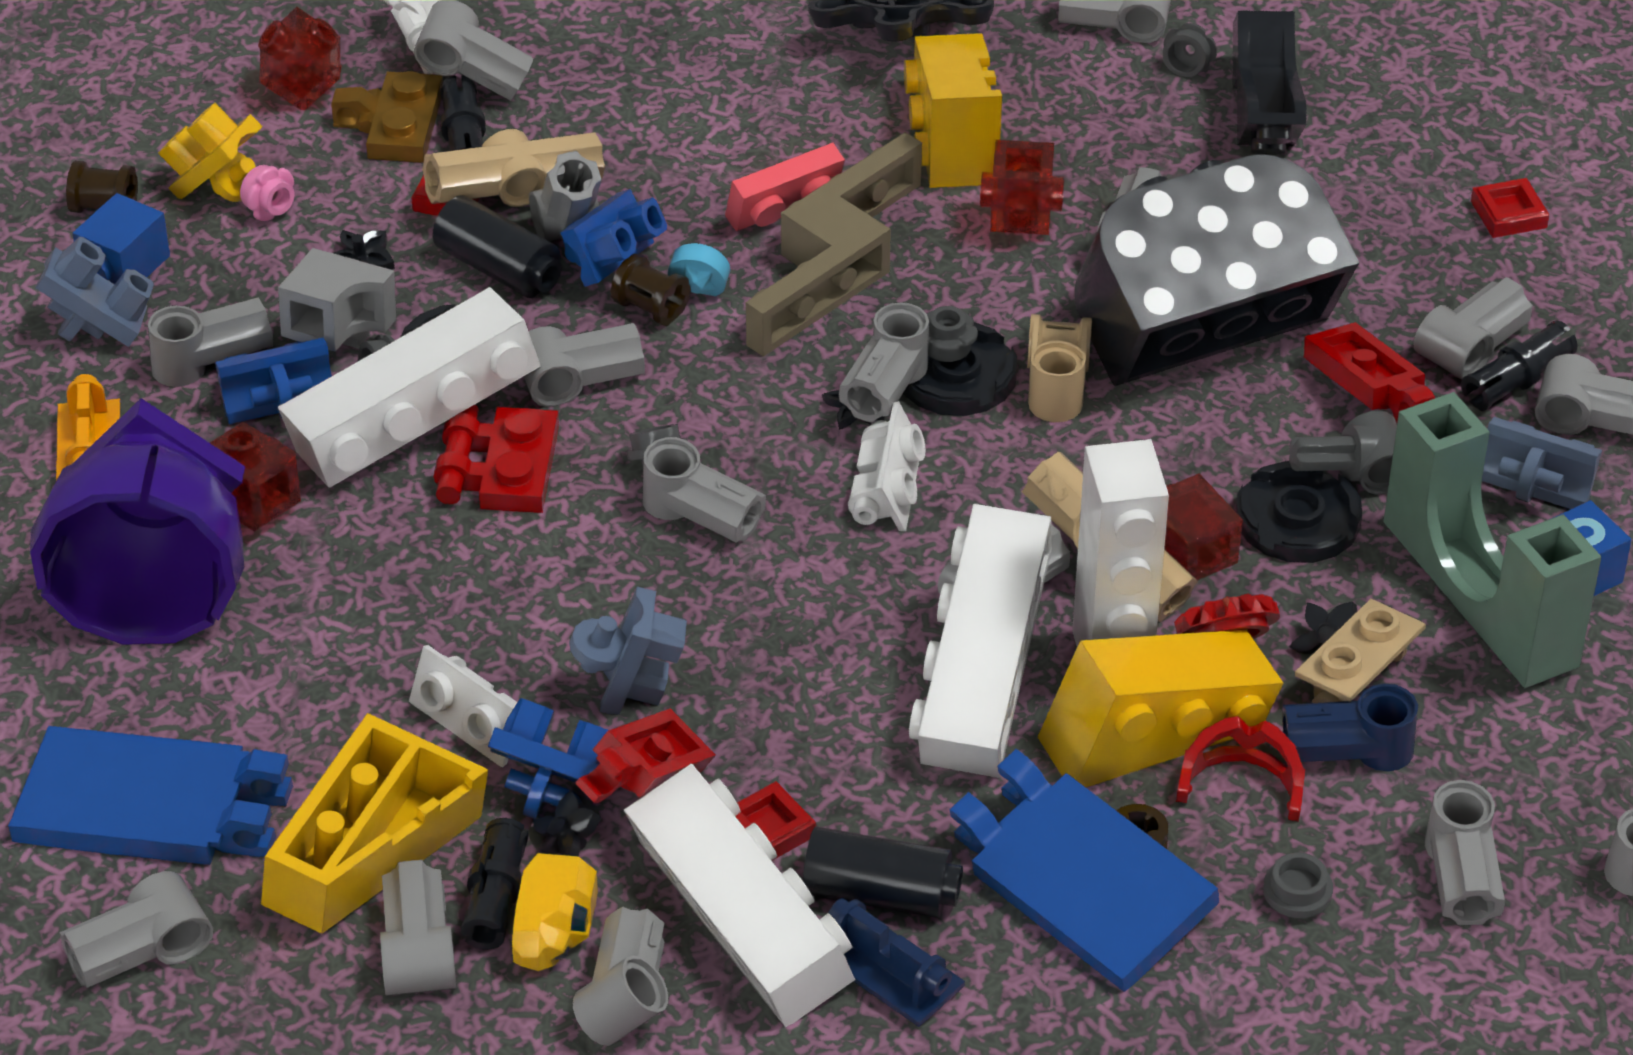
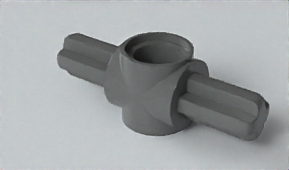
M1369 411L1352 419L1343 429L1341 436L1295 437L1289 445L1290 466L1295 471L1341 470L1347 480L1360 481L1362 487L1367 492L1377 495L1387 494L1397 422L1394 416L1386 411Z

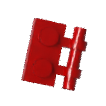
M475 404L445 421L442 440L446 445L445 453L437 458L433 475L434 481L438 485L436 497L440 502L448 505L455 504L460 500L462 490L479 491L480 509L543 513L559 430L558 410L497 407L494 423L490 424L480 423L477 420L479 409ZM470 451L487 452L486 462H472L469 459Z

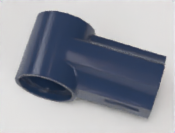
M1383 683L1371 686L1363 691L1358 701L1283 705V733L1295 744L1301 762L1360 759L1366 766L1375 770H1400L1408 765L1414 757L1418 703L1415 696L1406 688L1396 684Z

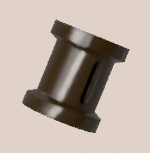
M75 160L71 164L66 184V202L70 212L82 213L85 208L99 209L116 193L137 201L138 177L134 166L123 165L120 170L89 168L87 162Z
M636 253L621 263L611 285V297L614 302L622 306L633 304L652 313L656 323L663 326H669L683 313L691 292L687 277L677 273L669 276L651 267L646 257Z

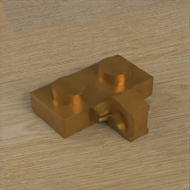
M387 71L382 90L376 88L367 91L363 87L336 88L331 102L333 126L356 128L361 132L369 134L366 142L368 159L424 163L441 103L440 87L443 83V75L420 74L413 71Z

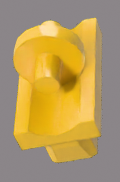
M213 103L189 127L186 125L178 131L158 152L179 174V177L168 189L177 198L183 199L207 179H210L212 189L217 195L232 202L242 201L240 197L242 182L245 176L256 166L252 159L238 152V147L254 136L263 126L251 114L236 124L216 103Z

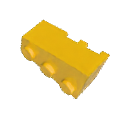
M982 33L915 36L914 59L904 60L905 93L916 94L909 96L911 130H921V132H915L914 138L922 142L921 167H927L929 188L999 185L1002 93L1000 89L991 90V85H996V75L994 70H988L987 66H990V56Z
M1247 630L1080 640L1038 734V739L1062 776L1066 773L1087 788L1183 756L1185 750L1192 745L1202 730L1224 718L1239 716L1250 727L1266 721L1284 683ZM1230 736L1215 741L1210 746L1232 740L1233 738Z
M367 713L265 855L261 905L323 934L383 890L382 875L390 873L395 869L398 862L425 860L482 816L488 769Z

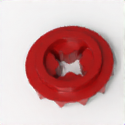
M1247 593L1237 597L1226 596L1220 600L1206 601L1201 606L1191 607L1174 621L1176 634L1247 630L1251 637L1255 639L1269 631V626L1280 619L1277 602L1273 601L1272 597L1264 594L1253 596Z

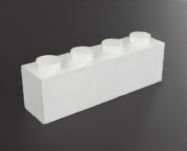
M489 287L280 405L278 409L296 452L330 488L536 370L541 365L525 320Z
M1151 439L1085 446L1072 631L1076 646H1078L1080 640L1157 635L1169 494Z
M973 504L968 528L957 527L951 551V565L958 566L954 584H943L937 611V621L945 623L941 641L930 640L924 661L923 679L931 681L927 700H915L910 719L909 738L917 739L919 742L921 764L1000 777L997 765L1004 760L1052 550L1051 516Z
M691 763L624 809L641 845L785 1027L801 1019L855 980L844 956L846 952L852 949V945L844 931L829 913L821 919L817 918L809 908V905L814 903V899L805 883L791 867L783 873L778 870L772 862L777 857L772 844L756 823H752L744 828L735 816L741 813V810L730 791L720 779H716L708 784Z

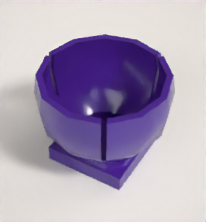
M140 398L75 462L62 469L31 529L30 555L37 590L41 589V596L73 627L122 645L176 643L214 625L216 619L219 621L232 597L245 567L243 537L236 498L231 494L242 483L245 466Z

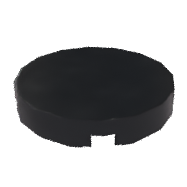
M974 322L973 326L977 328L978 335L976 341L971 345L968 355L952 362L938 361L928 356L926 374L920 380L908 384L903 394L918 407L940 415L967 416L986 412L1004 402L1015 388L1017 355L1013 347L1010 350L1004 344V336L995 329Z
M1283 461L1264 466L1251 474V481L1244 487L1242 484L1237 493L1236 525L1245 540L1263 554L1286 562L1314 563L1336 557L1353 545L1361 529V497L1352 483L1339 473L1337 480L1331 475L1324 474V471H1295L1291 468L1289 461Z

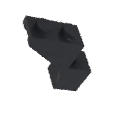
M1238 11L1233 21L1232 87L1237 89V145H1251V153L1278 155L1285 153L1286 146H1295L1307 123L1306 100L1296 66L1295 11Z

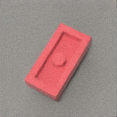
M830 143L734 180L731 184L725 217L736 231L754 224L759 227L768 226L781 218V212L787 209L793 202L801 200L829 182L835 175L842 173L845 159L835 144Z

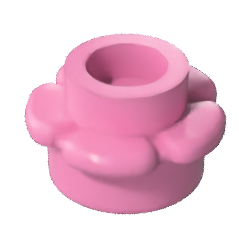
M259 165L245 176L240 189L241 200L246 207L254 211L253 216L260 221L272 220L275 215H282L291 207L295 196L293 189L294 178L285 168L278 170L274 166Z

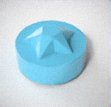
M691 243L682 245L674 251L667 273L669 276L677 273L687 277L692 293L718 296L725 289L731 269L728 260L718 250L704 244Z

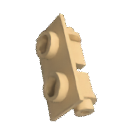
M1370 599L1295 671V676L1314 685V699L1312 703L1351 702L1391 662H1398L1406 655L1407 646L1426 629V624L1376 600Z

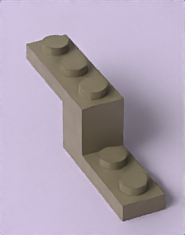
M904 132L883 147L875 149L869 156L843 173L835 175L829 182L809 195L793 202L787 209L781 212V255L798 267L773 285L757 292L746 302V345L764 357L890 272L891 229L873 217L921 186L922 142Z

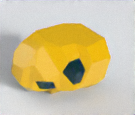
M537 853L523 870L512 935L514 963L535 971H541L556 965L559 959L567 957L569 949L574 948L589 938L598 894L597 871L580 857Z

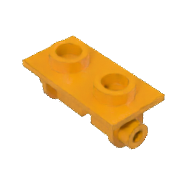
M89 374L77 376L67 387L68 403L58 404L56 481L63 468L75 462L120 419V399L106 400L102 384Z

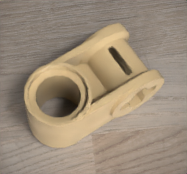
M1031 314L1027 368L1030 369L1028 405L1036 417L1054 423L1065 422L1075 418L1081 412L1084 398L1085 372H1088L1092 318L1083 317L1080 323L1043 321L1040 314Z

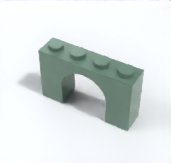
M1452 392L1399 411L1383 522L1524 688L1580 667L1601 555L1564 514L1507 535L1504 556L1501 554L1489 530L1481 495L1482 475L1490 431L1457 394Z

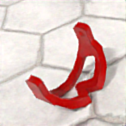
M1239 716L1224 718L1202 730L1192 745L1185 750L1176 802L1187 803L1188 794L1192 792L1191 781L1206 767L1222 762L1246 761L1263 767L1280 778L1290 796V800L1287 802L1288 820L1299 822L1306 769L1302 766L1295 744L1277 726L1268 721H1262L1250 727ZM1228 736L1241 745L1221 746L1203 753L1215 741ZM1268 742L1280 752L1288 767L1272 754L1255 749L1254 747Z

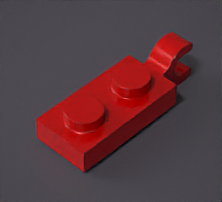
M1356 322L1305 336L1304 358L1371 410L1390 408L1397 423L1399 411L1435 399L1433 392L1425 386L1424 372Z
M670 708L608 730L593 748V751L598 755L596 759L600 764L591 773L580 777L575 784L595 804L605 800L620 786L634 792L640 798L691 763L701 773L716 754Z

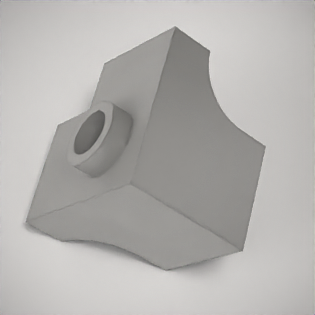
M312 248L278 287L281 336L300 342L324 338L328 350L334 352L342 344L359 349L360 345L369 336L370 331L385 333L396 320L394 270Z

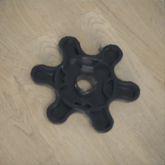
M813 0L809 2L807 7L817 27L834 28L847 24H852L857 28L876 27L881 39L896 42L915 36L926 35L930 32V24L939 21H950L965 25L986 23L990 20L994 8V0Z

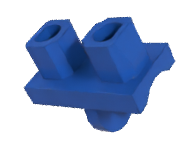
M628 189L616 193L591 212L568 225L560 233L563 238L566 258L581 267V280L584 286L599 283L617 270L621 263L632 254H639L653 244V238L667 230V223L655 198L652 197L636 202L632 190Z
M324 338L305 342L298 341L285 344L283 347L252 354H240L215 362L225 416L229 424L277 413L282 418L278 409L280 405L332 377L328 346Z
M520 698L507 718L503 730L494 728L488 747L491 748L490 752L538 769L534 777L511 768L504 786L528 796L523 815L536 819L543 802L557 806L559 801L570 791V789L551 783L553 775L576 783L580 777L591 773L600 764L596 759L598 755L593 751V748L606 734L608 729L579 720L567 753L543 745L554 710Z

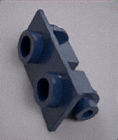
M841 898L830 908L828 913L839 924L852 945V949L846 952L844 956L855 978L854 982L916 1026L920 1027L965 986L963 979L946 968L944 958L939 955L931 956L902 935H897L886 924L868 913L865 904L855 899L848 902Z

